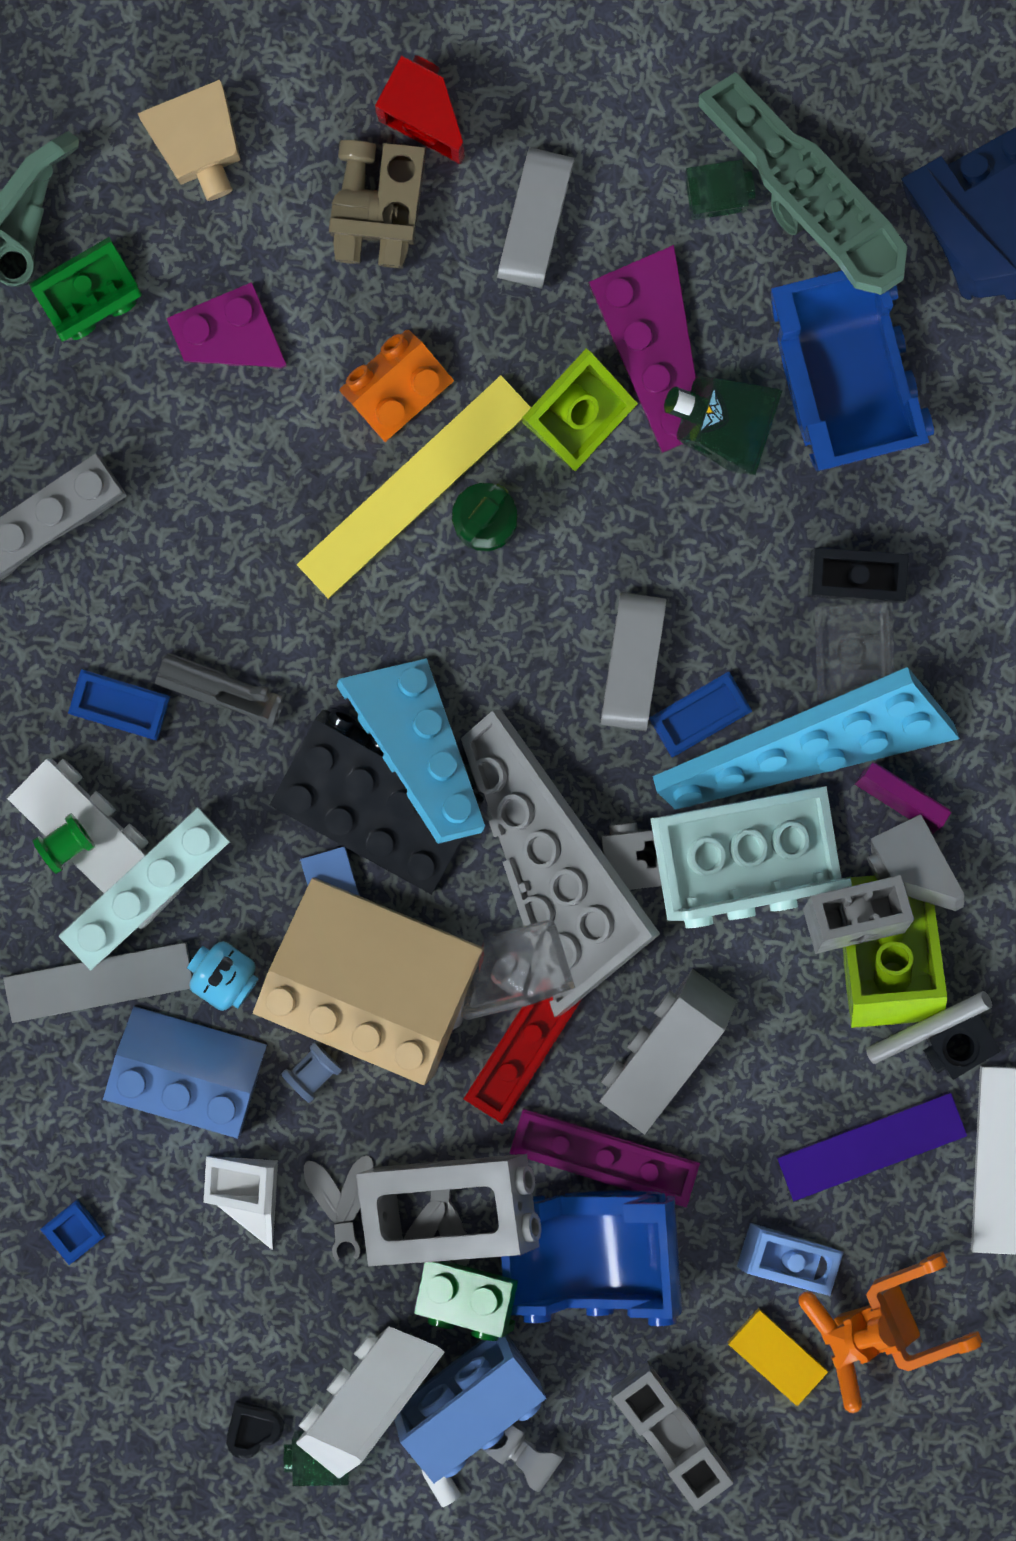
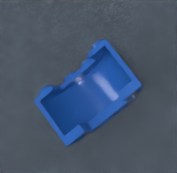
M842 270L771 288L773 319L775 322L779 321L780 324L777 342L798 426L805 446H812L813 453L809 454L817 472L928 444V436L934 435L933 422L928 407L920 409L914 374L912 370L904 371L900 356L901 353L906 352L902 329L900 325L892 326L890 312L893 308L892 300L898 299L897 285L882 295L855 289Z
M636 1190L573 1192L547 1199L543 1195L533 1196L534 1211L539 1216L541 1222V1236L538 1240L539 1247L522 1255L501 1257L503 1277L518 1280L511 1315H522L524 1323H544L551 1321V1314L567 1308H586V1315L588 1316L614 1314V1309H627V1315L630 1318H648V1325L668 1326L677 1323L676 1317L682 1313L674 1196H665V1193Z

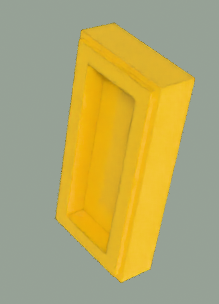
M759 1308L728 1341L730 1347L796 1406L805 1399L828 1373L824 1366Z

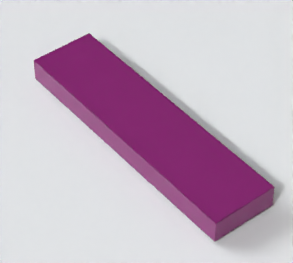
M525 1108L522 1109L509 1152L512 1155L527 1154V1159L627 1190L665 1193V1196L675 1197L676 1205L686 1208L700 1166V1162Z

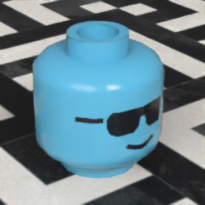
M224 941L216 943L210 950L201 946L187 967L188 970L194 973L189 984L190 990L221 1011L229 1009L232 1005L239 1009L259 980L258 977L253 975L256 969L255 962Z

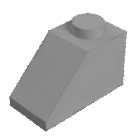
M921 814L871 838L872 855L868 856L867 860L877 880L901 875L908 897L953 911L964 907V892Z

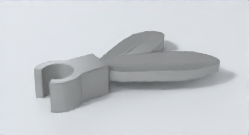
M367 1155L361 1157L352 1165L341 1193L324 1167L313 1161H307L304 1164V1178L310 1192L327 1216L336 1223L334 1224L335 1242L332 1246V1256L336 1261L340 1259L337 1255V1247L342 1242H350L354 1246L355 1253L353 1257L356 1260L360 1254L359 1245L354 1237L353 1222L351 1221H353L360 1209L356 1174L373 1168L372 1158Z
M452 1189L431 1191L430 1202L417 1216L404 1239L434 1237L437 1230L440 1236L467 1234L454 1205L450 1201ZM470 1259L454 1261L459 1265L466 1266L469 1264Z

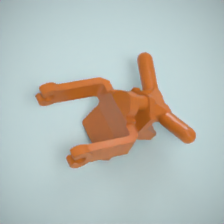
M944 1252L933 1254L915 1265L876 1279L866 1294L870 1305L841 1313L834 1320L814 1293L806 1291L799 1296L798 1302L800 1307L821 1333L825 1345L830 1344L834 1355L831 1358L837 1371L843 1405L846 1411L856 1413L862 1407V1399L854 1366L855 1361L859 1360L861 1364L872 1360L879 1353L886 1352L887 1355L892 1354L899 1369L912 1371L954 1354H964L981 1347V1343H983L979 1331H975L914 1355H909L906 1351V1347L920 1337V1332L899 1285L946 1267L948 1261Z

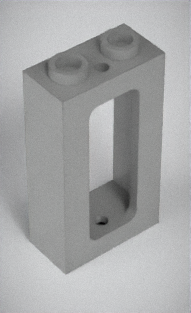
M527 1154L382 1166L356 1174L368 1267L516 1256L539 1247L538 1240L541 1236V1222L539 1216L534 1211L532 1193L535 1188V1177L532 1168L528 1166ZM474 1187H490L494 1191L499 1223L496 1232L403 1239L397 1194Z

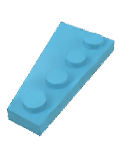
M427 658L340 678L337 688L344 699L348 698L357 711V719L366 733H371L384 753L382 758L391 772L397 773L408 790L406 793L407 797L436 842L439 844L482 833L485 824Z

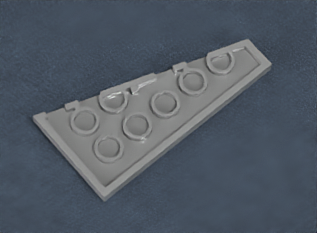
M501 709L492 710L461 738L478 791L485 795L492 816L489 824L493 836L499 837L506 861H503V865L525 931L530 932L539 956V959L535 961L540 976H546L553 1000L549 1002L554 1017H557L567 1012L658 937L660 933Z

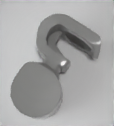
M516 1421L504 1431V1435L494 1446L482 1450L500 1464H504L510 1459L515 1461L516 1465L524 1472L529 1487L540 1492L563 1460L565 1452L559 1448H555L552 1452L537 1451L535 1449L536 1445L525 1439L526 1429Z

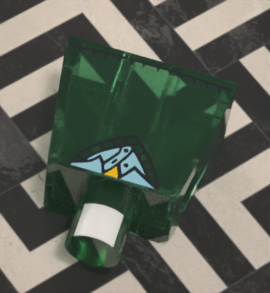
M696 377L691 391L677 386L671 388L665 399L664 410L670 415L681 418L677 431V439L681 443L728 471L756 476L782 390L724 379Z

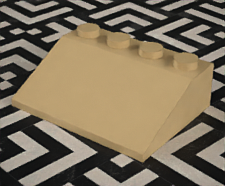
M313 877L268 970L253 1014L425 1085L437 1072L484 947Z

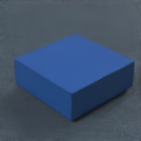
M78 1199L40 1229L68 1265L107 1235Z

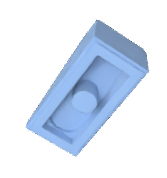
M750 1223L737 1267L750 1275L830 1296L844 1252ZM823 1256L827 1263L826 1273L821 1278L814 1280L820 1258Z

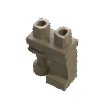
M340 140L338 157L347 163L342 189L334 196L329 225V233L334 237L335 260L340 263L360 264L363 240L380 241L378 265L403 269L409 245H414L426 149L425 147L383 143L379 190L365 189V164H371L375 161L377 145L364 141Z

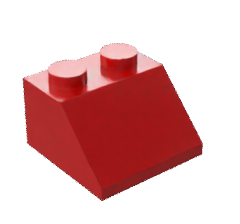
M401 55L375 104L378 121L461 164L465 157L463 140L444 78L438 75L440 68L420 56L415 55L411 61Z

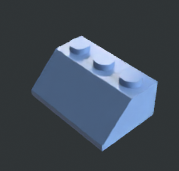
M133 1006L114 1058L103 1100L238 1139L243 1131L267 1044Z
M507 1334L502 1338L499 1337L497 1341L481 1340L419 1387L394 1419V1423L402 1446L433 1484H435L443 1477L449 1478L457 1474L465 1466L467 1459L479 1449L485 1450L494 1446L502 1438L504 1431L516 1421H525L532 1417L540 1409L541 1402L547 1398L540 1381Z

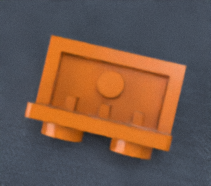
M405 330L402 334L389 338L381 347V352L367 365H361L354 369L348 375L346 383L339 391L378 436L386 442L452 384L454 380L423 342L410 330Z

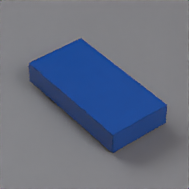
M81 669L68 714L158 741L171 696Z
M728 671L649 717V720L671 758L749 714L752 710Z

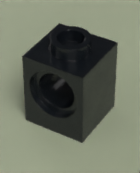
M979 1014L926 1039L930 1046L923 1050L935 1072L938 1074L945 1070L947 1075L953 1080L1001 1051ZM956 1034H966L969 1039L967 1051L958 1057L949 1056L947 1052L949 1039Z

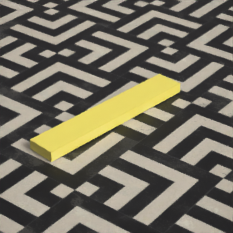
M500 375L309 552L297 566L330 599L520 423L522 417L531 407Z

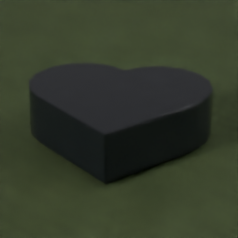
M236 1400L226 1439L229 1452L239 1459H248L255 1456L261 1446L275 1444L280 1439L284 1430L283 1419L277 1411L270 1408Z

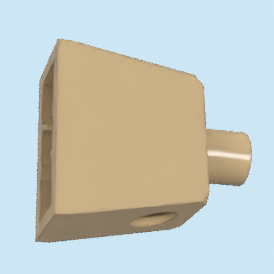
M220 80L138 113L141 122L181 185L198 178L207 201L221 198L233 191L223 167L238 162L241 159L226 92Z

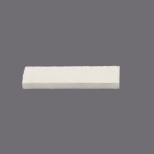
M980 1066L971 1251L974 1253L1016 1255V1067Z

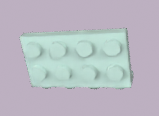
M827 786L650 818L667 921H684L685 928L714 924L712 916L727 913L728 920L752 917L756 915L755 907L769 905L770 911L798 907L797 899L852 886L851 878L841 877Z

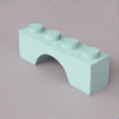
M196 807L134 867L60 933L59 938L91 971L230 841L201 809Z

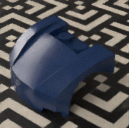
M1016 127L948 165L943 157L940 156L901 178L906 199L910 206L918 211L931 228L949 261L960 294L967 300H971L973 296L984 298L1005 295L1008 300L1016 299Z

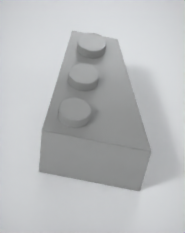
M692 969L676 992L673 993L669 990L654 1011L657 1018L648 1029L643 1025L627 1046L632 1052L626 1061L622 1064L616 1060L604 1075L601 1083L606 1086V1089L599 1102L645 1135L724 1033L737 1001Z

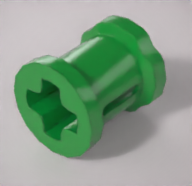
M72 813L65 817L66 823L44 838L38 836L32 840L44 862L55 874L63 870L62 865L84 849L91 851L95 848L91 837Z

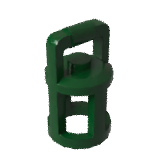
M478 483L467 487L458 495L452 509V522L457 536L466 546L476 551L490 552L502 548L511 540L517 528V509L513 498L504 486L493 483Z

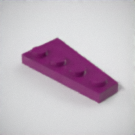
M674 245L588 282L662 454L705 435V432L700 433L703 426V418ZM692 390H694L696 407L690 421H686V425L681 427L685 414L673 410L678 401L679 391L691 395Z

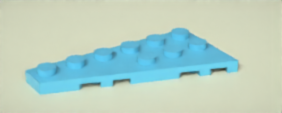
M906 667L653 776L657 793L676 810L957 740L959 735L951 718L912 671Z

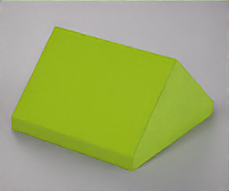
M586 348L522 417V423L572 470L576 471L638 403L593 353Z

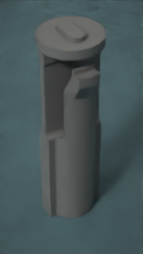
M171 653L165 655L155 680L157 685L211 705L217 704L249 717L253 722L259 723V721L267 723V727L270 729L274 728L281 716L286 695L281 691L278 694L268 692L269 688L266 686H253L228 677L225 673Z

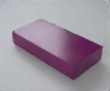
M872 762L864 769L854 784L909 820L921 814L931 834L943 827L951 814L950 809L876 762Z

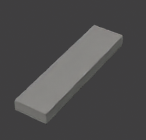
M187 942L105 957L91 971L83 962L3 977L11 1021L15 1023L190 989L189 984L193 972L187 969L190 963Z

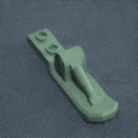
M736 72L699 95V107L758 169L763 185L772 193L771 208L777 222L788 234L796 235L802 230L807 231L839 265L855 289L882 295L903 281L907 245L888 219L815 143L793 133Z
M69 131L27 156L0 192V282L9 287H20L27 284L35 273L34 249L44 212L42 206L48 182L54 172L53 166L79 148V139ZM12 252L23 255L27 262L25 273L16 279L5 277L1 271L2 259Z

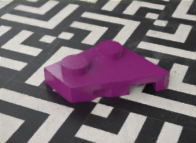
M252 282L166 318L185 363L257 366L275 369L287 367Z

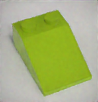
M875 875L850 877L852 886L877 881ZM908 897L914 921L905 933L843 947L851 1028L917 1023L946 1009L947 990L934 904Z

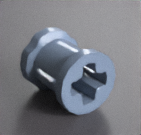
M314 1041L310 1045V1052L292 1070L285 1069L281 1075L303 1099L311 1103L315 1099L314 1093L333 1074L338 1075L342 1068Z

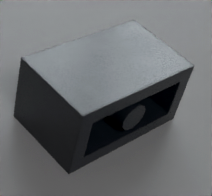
M814 548L810 554L807 597L903 603L906 601L909 554Z

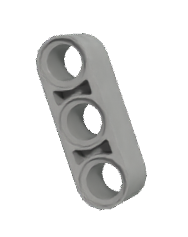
M529 147L497 278L540 289L543 288L575 158Z
M620 592L600 725L646 732L664 622L666 598Z

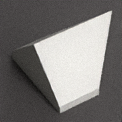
M206 1156L203 1202L217 1205L272 1250L278 1160Z

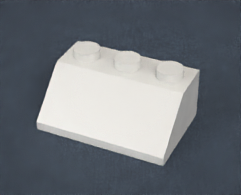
M390 1326L378 1336L370 1332L354 1352L359 1361L349 1372L343 1368L326 1390L332 1394L323 1408L315 1404L300 1422L299 1427L304 1430V1433L297 1440L296 1444L337 1478H341L363 1462L445 1352L434 1344Z

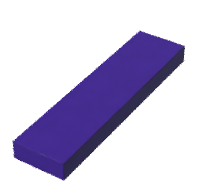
M946 1092L776 1157L794 1202L967 1137L952 1094L951 1092Z

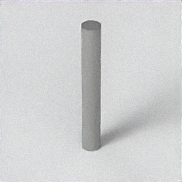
M982 991L867 1047L868 1058L873 1064H877L992 1008L991 999L985 991Z

